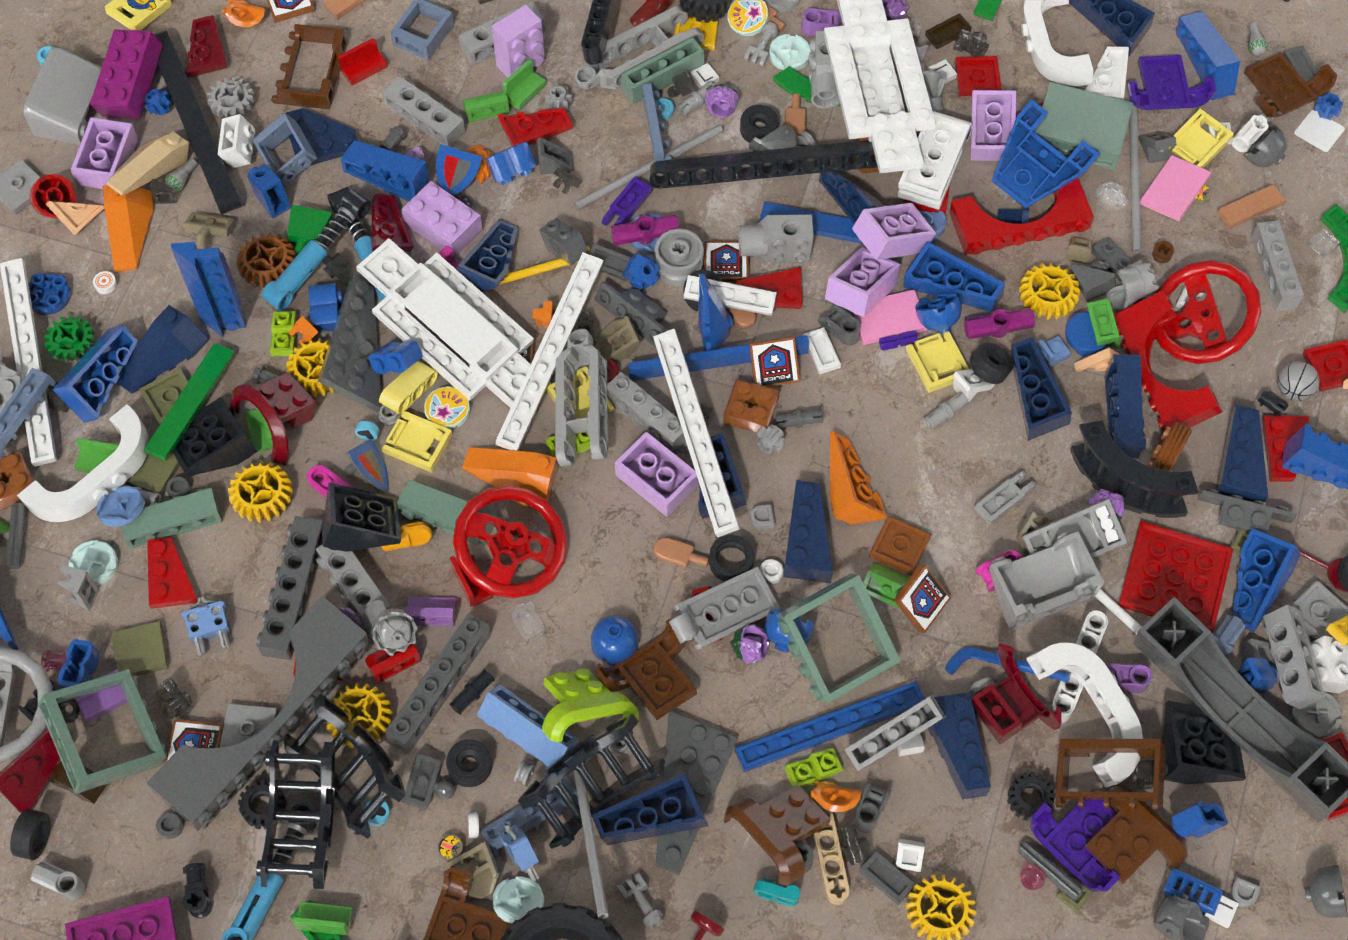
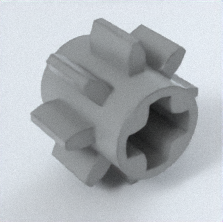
M557 85L549 88V94L545 95V102L548 103L549 109H568V103L572 102V96L569 94L568 88Z
M774 425L768 426L767 429L762 426L756 434L757 446L765 453L770 454L773 450L779 452L784 445L785 439L782 438L784 433Z

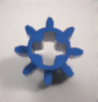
M153 89L145 96L147 104L144 107L151 114L164 115L171 108L169 100L172 97L166 90Z
M1326 93L1324 98L1322 96L1318 97L1314 111H1318L1320 118L1331 120L1333 115L1336 117L1340 115L1343 102H1340L1338 95Z

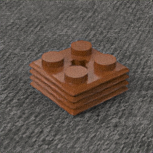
M736 379L724 412L723 423L756 433L762 426L767 429L771 424L777 406L779 390Z
M1175 422L1172 428L1167 426L1147 466L1163 471H1171L1192 432L1191 428L1183 427V424L1179 425L1178 422Z
M20 451L0 459V511L12 506L13 503L21 502L17 495L34 482L26 460Z

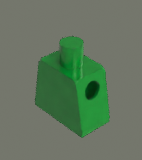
M297 205L291 206L287 237L289 243L295 247L294 252H296V255L301 252L310 240H317L318 234L324 232V227L330 225L329 221L334 220L332 212Z

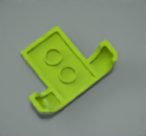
M578 669L577 671L567 673L559 672L544 678V686L560 702V704L549 711L543 722L542 732L550 741L562 742L566 729L576 722L621 714L623 717L634 714L639 723L637 707L624 694L618 692L611 693L589 669Z

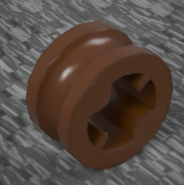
M1167 241L1158 242L1152 252L1153 259L1158 263L1169 262L1174 253L1173 245Z

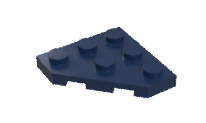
M304 108L285 113L297 121L315 152L317 159L311 165L342 157L353 141H358L354 129ZM291 134L289 138L296 155L302 149L294 135Z

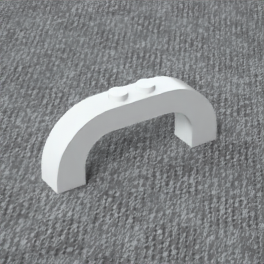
M1025 0L1021 30L1023 37H1027L1026 50L1028 53L1031 52L1037 70L1044 77L1057 84L1066 86L1092 84L1094 70L1089 54L1068 57L1057 53L1050 44L1042 15L1046 10L1055 6L1069 4V0Z
M126 404L109 419L121 434L118 448L77 484L62 492H50L35 480L17 495L35 516L50 522H64L79 518L94 509L105 494L107 496L111 494L113 489L122 486L139 470L147 457L144 448L150 440L146 427L129 405Z
M1057 643L1041 649L1026 658L1039 680L1053 674L1057 670H1067L1076 675L1109 726L1112 739H1143L1139 719L1130 705L1129 698L1123 694L1118 686L1116 677L1094 652L1074 643ZM1108 753L1092 767L1106 788L1117 785L1126 779L1135 770L1141 757H1139L1138 753Z

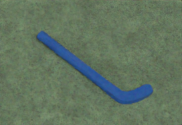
M966 647L951 658L945 670L948 674L953 675L968 659H977L998 665L1002 664L998 654ZM1015 659L1019 670L1035 674L1028 662ZM1058 670L1047 676V678L1069 683L1071 674Z

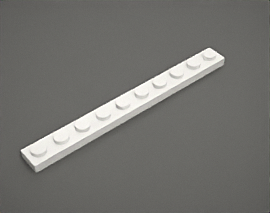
M584 252L582 253L499 432L495 445L512 451L519 450L555 371L556 358L564 351L567 339L576 325L603 265L602 259Z
M22 258L0 263L16 370L21 374L22 383L32 368L43 371L25 262ZM46 390L42 394L44 401L42 403L37 401L28 414L31 417L30 421H25L31 464L34 467L57 461Z
M675 329L653 336L714 532L717 537L737 531L740 529L677 332Z

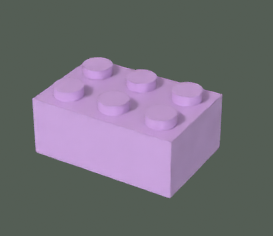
M527 5L492 25L496 66L507 78L528 59L533 61V68L540 66L545 61L542 21Z
M973 90L971 121L973 126L971 130L970 161H1000L1016 120V91Z
M90 117L71 167V172L77 185L103 189V185H107L109 178L134 152L138 137L131 123Z
M432 181L401 209L404 222L408 227L441 250L446 245L453 250L454 258L483 230L481 216Z
M912 203L863 209L852 228L859 240L863 242L876 260L918 254L927 241L931 243L936 235V232Z
M861 247L829 277L825 299L864 317L896 286L901 264L890 259L876 260L869 250Z
M647 432L615 462V475L666 517L698 487L696 471Z

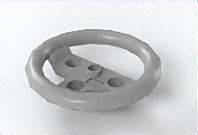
M0 647V680L6 682L5 687L0 690V762L8 761L19 755L47 727L38 706L29 727L19 738L4 745L7 723L11 720L13 714L10 704L15 681L14 665L30 675L37 688L38 704L43 694L53 692L52 683L41 664L25 652Z

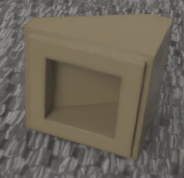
M1071 236L1066 259L1087 264L1092 251L1093 241Z

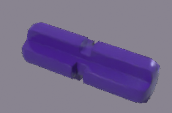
M912 330L899 333V336L894 334L879 338L880 349L884 351L898 348V345L902 347L914 344L918 340L917 334Z

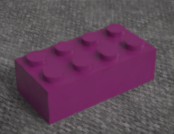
M114 29L90 105L103 117L140 119L145 104V96L149 91L163 44L151 31Z

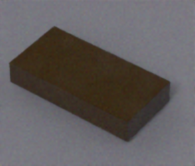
M959 13L926 30L925 36L936 49H939L970 33L972 27Z

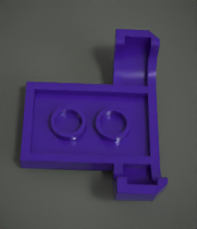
M1181 55L1139 57L1138 65L1144 91L1137 88V81L1128 83L1130 101L1133 102V106L1143 110L1195 108L1206 104L1216 93L1214 77L1205 78L1204 82L1195 88H1188Z
M1086 800L1085 808H1079L1077 803L1057 824L1051 815L1052 809L1044 803L1030 817L1031 831L1034 836L1084 886L1095 892H1107L1119 880L1120 876L1114 870L1109 871L1101 867L1096 862L1097 859L1084 847L1116 813L1111 808H1104L1103 800Z

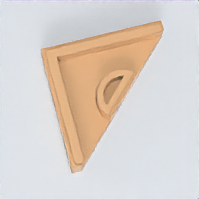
M52 201L46 203L51 211L74 235L105 208L103 205Z
M1107 348L1075 362L1074 367L1077 372L1087 368H1095V371H1107L1113 354H1121L1111 348Z

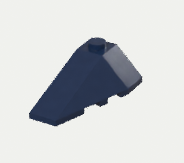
M836 171L820 173L819 182L853 224L856 223L863 209L884 207L877 198Z
M498 219L457 266V271L481 292L496 288L507 276L518 227Z
M168 305L153 321L129 357L126 365L121 369L120 377L116 384L133 394L140 388L155 381L158 375L167 370L170 372L176 368V364L185 359L188 361L193 358L209 339L186 315Z

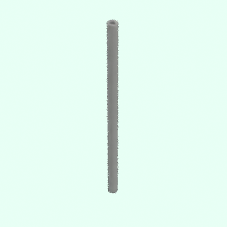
M1132 106L1129 118L1133 253L1138 254L1142 251L1138 108Z
M717 125L665 153L664 157L671 156L674 159L723 132L721 125ZM655 161L648 162L574 202L575 208L579 210L628 184L634 177L639 178L650 172V166Z
M573 770L598 918L606 919L608 918V910L587 788L578 772Z

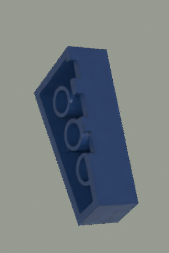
M1069 0L1070 5L1118 47H1129V57L1151 28L1155 15L1151 10L1132 0Z
M1030 337L1012 344L1011 358L1014 363L1013 371L1028 441L1069 425L1072 412L1034 338Z
M1113 354L1104 377L1109 435L1127 455L1132 458H1139L1142 450L1146 448V437L1143 436L1141 355Z
M1236 405L1229 417L1216 490L1221 495H1238L1243 497V500L1249 502L1255 500L1265 502L1268 498L1259 410Z
M796 480L783 577L831 584L833 571L820 483Z
M970 692L934 697L946 717L927 729L938 746V751L949 769L950 776L962 800L987 796L991 785Z
M685 773L592 815L600 838L606 845L709 826L691 782Z

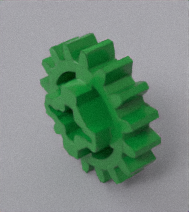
M70 315L68 320H65L62 316L60 317L61 322L53 321L54 327L46 328L49 334L44 335L46 341L44 345L52 357L56 356L58 361L65 358L66 362L69 363L73 357L76 361H79V355L84 356L86 354L85 351L92 347L91 343L96 341L93 336L95 334L94 330L87 320L83 321L81 316L77 317L76 320L73 315Z

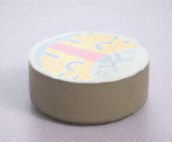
M1204 184L1193 203L1196 205L1207 204L1212 195L1211 188Z
M450 834L439 840L437 850L440 857L449 862L462 855L464 847L459 837Z

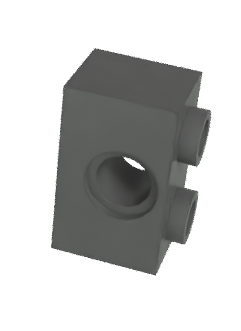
M555 218L539 229L547 251L568 264L573 265L579 261L583 252L589 254L581 232Z

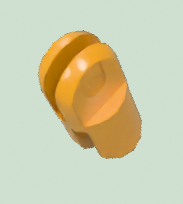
M425 522L400 525V544L381 547L387 552L424 545L432 538V529Z

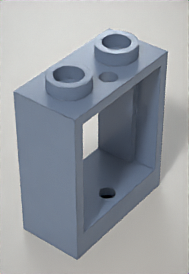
M414 0L391 30L392 43L400 49L429 61L454 27L453 14L447 8H441L428 0ZM419 14L439 22L427 39L407 32Z
M285 113L252 139L265 164L284 184L293 180L296 175L309 167L317 159L297 121ZM293 134L302 150L281 167L272 150L289 135Z

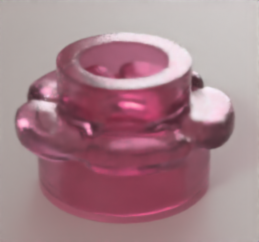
M1029 865L1021 871V883L1026 889L1037 890L1043 887L1044 880L1046 879L1043 870L1035 865Z

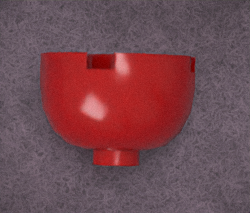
M50 174L44 175L34 182L30 189L29 198L32 207L40 215L48 218H58L46 203L48 201L75 203L76 193H74L72 183L64 176Z

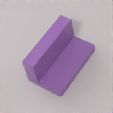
M409 597L404 611L413 618L416 625L455 626L456 599L447 597Z
M116 669V670H114V671H112V672H110V673H108V674H106V675H104V676H107V675H110V674H114V673H117V672H119V671H118V669ZM121 685L75 698L88 722L128 702Z

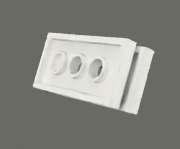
M933 111L936 123L935 129L921 131L918 136L924 162L923 168L904 170L899 181L898 197L939 210L965 149V144L969 139L973 123Z

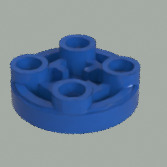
M36 273L31 276L28 283L32 310L37 314H55L65 308L70 300V287L61 275Z
M1080 312L1070 318L1065 329V337L1068 344L1076 350L1078 355L1096 354L1108 346V344L1097 346L1088 312Z

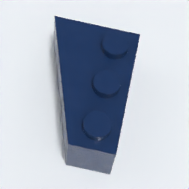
M724 433L711 436L710 438L733 509L747 505ZM699 484L698 509L702 519L710 516Z

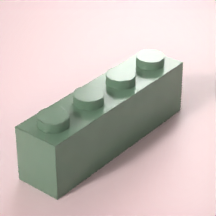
M692 37L621 74L622 91L632 104L643 100V84L651 83L652 91H660L687 77L693 70L703 66L704 50Z
M409 479L397 505L403 517L410 520H420L429 524L431 528L438 527L443 529L445 533L454 536L456 519L468 501ZM486 508L478 512L496 517L494 511ZM487 524L485 525V531L490 535L494 525ZM468 537L467 539L472 544H486L485 541L475 537Z
M212 488L199 489L185 496H175L165 502L152 503L148 507H144L141 514L135 520L121 526L127 546L129 549L147 545V540L174 537L221 523L222 519Z

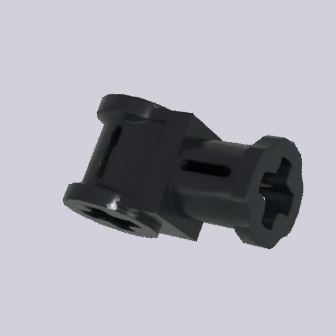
M191 863L183 867L187 883L184 885L185 896L183 897V905L197 919L207 917L212 910V902L209 899L208 888L205 885L204 871L206 870V864Z

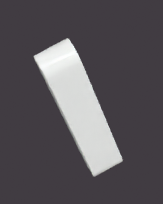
M1097 610L1090 612L1084 621L1075 644L1083 646L1082 643H1088L1092 647L1089 650L1096 654L1108 625L1107 616ZM1090 622L1097 623L1100 628H1094ZM1067 670L1064 672L1071 674L1069 683L1060 681L1049 708L1055 712L1057 705L1066 707L1067 712H1062V723H1065L1071 717L1083 688L1080 679ZM1065 684L1073 685L1076 690H1068Z

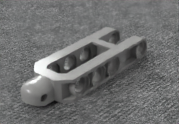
M681 6L672 7L608 40L604 52L606 54L600 63L596 65L586 63L578 68L575 74L576 84L583 90H589L598 85L601 88L616 90L622 87L621 74L692 37L700 45L704 40V34L699 28H692L668 39L666 34L674 31L678 23H680L681 27L688 18L687 13ZM650 42L655 46V48L644 51L642 55L630 61L629 59L626 60L624 64L613 70L603 69L604 66Z
M578 329L572 332L567 339V349L556 358L555 452L558 464L561 467L575 464L577 433L588 431L592 452L591 458L593 460L604 459L608 456L607 360L599 355V351L593 347V338L587 329ZM589 365L587 374L589 376L590 390H587V395L590 397V410L588 411V417L576 419L575 372L579 367Z

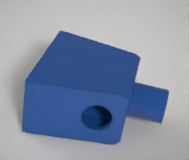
M267 165L259 168L253 167L249 170L247 177L253 192L272 218L291 209L281 180ZM267 192H272L274 197L272 198Z

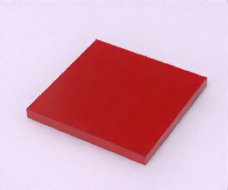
M1140 521L1118 605L1121 608L1153 617L1175 597L1213 634L1234 548Z

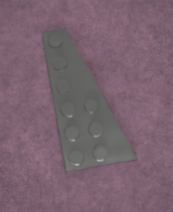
M353 275L343 299L318 382L378 413L382 406L379 402L381 395L380 374L373 371L368 359L370 355L378 350L376 316L372 313V309L375 307L374 286Z
M670 711L668 716L663 783L685 773L691 782L703 813L706 815L735 748L737 738ZM700 828L658 836L656 866L680 875Z

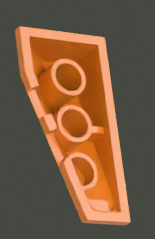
M103 185L104 207L114 271L117 273L138 269L143 252L145 235L149 231L150 218L154 214L153 193L150 190L139 187L122 196L108 185Z
M832 431L830 433V502L833 508V515L839 521H844L850 525L885 519L887 515L882 499L878 492L873 493L868 483L871 479L859 467L861 460L849 438Z
M474 447L468 448L462 469L485 483L488 482L494 487L510 485L530 489L547 501L549 500L558 472L556 457L535 452ZM518 502V503H520V504L523 505V506H528V505L525 504V503Z

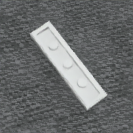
M688 275L684 299L699 301V277ZM707 279L725 307L772 316L776 292Z

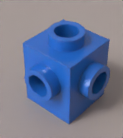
M637 253L630 257L622 277L629 280L633 287L646 289L651 285L654 286L659 278L657 272L660 266L655 264V260L651 257L641 256Z

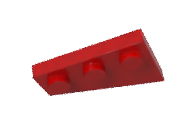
M1263 416L1261 421L1270 482H1293L1296 478L1295 473L1281 467L1285 443L1305 424L1308 425L1310 416Z

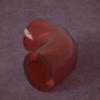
M646 0L629 20L635 27L666 11L674 0Z

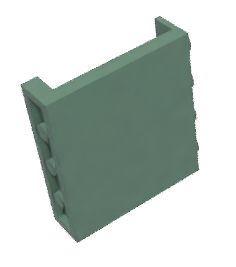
M1050 82L1042 107L1048 112V115L1035 133L1066 158L1084 140L1100 153L1093 165L1115 170L1133 102Z

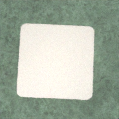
M1311 110L1294 134L1320 150L1328 152L1345 128L1333 120L1320 118L1317 111Z

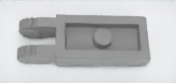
M1022 471L1012 479L1006 480L978 502L974 510L991 525L1021 502L1037 485L1032 481L1020 490L1017 485L1027 476Z

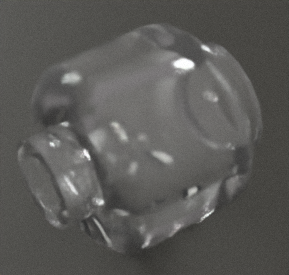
M1110 180L1105 183L1102 182L1094 194L1097 206L1112 213L1116 212L1119 208L1124 209L1129 199L1126 197V188Z

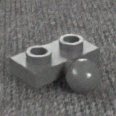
M1109 237L1093 246L1091 251L1098 260L1094 261L1090 268L1106 272L1109 270L1111 273L1116 274V278L1120 282L1122 280L1117 271L1134 263Z
M419 753L416 755L402 803L426 810L432 791H435L436 795L441 799H449L454 795L455 785L452 781L448 779L436 781L441 765L440 760Z

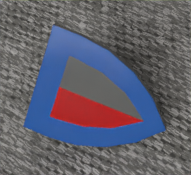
M440 144L435 165L439 186L452 196L460 193L475 178L482 157Z
M372 439L346 452L352 463L345 467L348 475L358 471L366 484L371 483L380 490L388 491L387 470L383 458Z

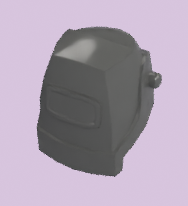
M783 125L761 140L755 137L749 144V149L752 151L794 148L797 146L798 137L793 129Z
M1183 894L1182 897L1176 895L1165 897L1156 912L1154 927L1170 940H1204L1209 920L1203 917L1199 905L1188 900L1189 897L1186 894Z

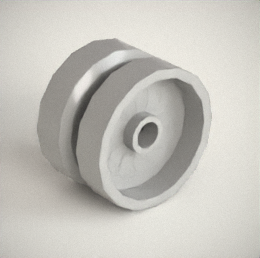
M684 229L669 230L657 240L655 245V264L660 266L657 273L663 282L677 287L684 286L688 275L695 271L703 270V244L693 232Z

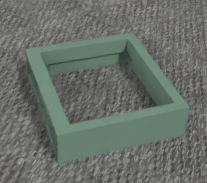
M850 573L776 615L779 620V630L783 635H787L789 639L788 648L791 654L797 657L801 664L798 666L800 673L805 679H808L811 685L809 688L810 693L814 695L816 700L825 704L901 662L858 574ZM848 589L882 660L828 690L794 619Z
M129 669L43 694L38 706L75 794L159 767L166 758L165 745L158 739L156 724L149 718L147 703L144 698L140 697L138 682L134 676H131ZM121 685L150 755L87 775L58 703Z

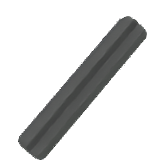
M21 502L13 503L11 507L6 561L9 569H19L21 567L26 506Z
M1024 842L1018 849L1019 854L1072 900H1077L1083 893L1082 887L1029 842Z

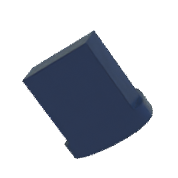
M1020 208V210L998 209L997 220L1011 224L1028 223V208Z

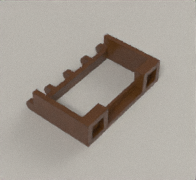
M295 24V32L291 31L288 36L291 40H295L293 47L287 46L284 51L287 55H290L289 63H281L280 70L286 72L284 80L276 81L277 95L272 96L271 102L330 110L340 72L338 56L345 53L347 45L344 29ZM301 41L332 44L333 54L327 77L322 80L319 92L289 89Z
M1060 739L1056 807L1062 808L1063 804H1067L1069 799L1078 800L1079 808H1085L1086 800H1104V808L1111 807V800H1129L1130 809H1136L1137 800L1152 801L1153 809H1159L1160 806H1163L1166 751L1162 740ZM1090 753H1138L1139 757H1155L1153 792L1068 791L1070 757H1090Z

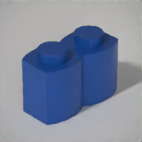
M522 142L485 158L495 183L501 182L502 185L513 181V176L519 173L521 177L532 173V168L537 166L527 142Z
M336 283L309 286L311 325L318 332L334 331L340 312L339 303H343L342 291L337 290Z
M405 340L402 343L388 342L370 355L368 359L375 373L386 374L390 371L401 373L419 361L423 354L418 342Z
M74 639L70 643L66 653L67 662L62 666L58 675V683L61 688L92 680L91 675L99 663V652L92 642Z
M1198 802L1172 815V825L1175 832L1185 838L1190 836L1200 838L1228 824L1221 805L1215 802L1209 804Z

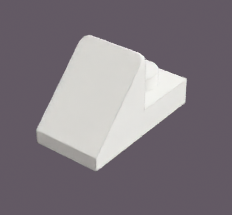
M972 369L956 371L953 375L954 390L957 393L960 391L964 393L969 402L978 392L991 390L995 385L979 378Z

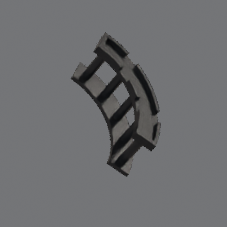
M1103 420L1079 425L1086 442L1085 444L1071 446L1070 452L1079 471L1091 481L1092 487L1095 490L1104 489L1108 490L1109 493L1122 495L1124 497V508L1138 514L1143 512L1159 518L1186 517L1188 511L1183 495L1199 493L1192 471H1163L1136 461L1121 450L1113 441L1105 428Z
M320 694L315 700V718L297 739L288 733L284 737V750L288 754H315L305 744L324 722H329L339 732L332 741L335 742V753L347 739L357 748L358 753L338 776L336 772L332 773V787H335V797L344 812L347 827L354 834L362 835L368 839L371 836L369 819L387 798H393L400 802L405 796L404 785L400 775H394L391 769L394 765L372 735L360 723H357L356 726L344 717L347 714L346 711ZM366 760L373 774L354 795L345 783ZM305 764L321 779L320 767ZM378 784L380 792L363 811L360 803Z
M630 714L606 726L607 732L595 738L594 735H591L576 745L545 770L548 775L540 783L535 780L519 798L518 802L523 809L532 805L538 806L557 835L549 844L551 849L571 844L575 840L574 836L583 827L579 805L563 784V778L572 770L578 772L595 797L589 802L591 817L627 790L645 780L651 781L660 775V769L664 765L665 760L660 758L650 762L632 735V730L638 723L634 714ZM618 740L626 743L641 765V768L629 775L625 773L608 748L610 744ZM595 753L601 754L618 779L616 783L604 791L585 766V760ZM553 788L573 815L564 826L546 801V796Z
M273 740L271 750L266 751L265 764L269 766L270 770L269 809L262 860L257 861L256 875L261 876V887H267L270 874L308 875L309 878H313V889H324L329 861L326 860L327 848H331L335 787H332V773H335V742H324L323 750L318 752V754L279 753V741ZM279 764L317 765V767L321 768V779H318V782L279 780ZM279 791L317 792V794L321 795L320 808H317L316 811L278 810ZM277 820L315 821L316 824H319L318 837H314L313 840L275 839ZM274 849L313 850L315 857L314 862H310L309 865L272 863Z

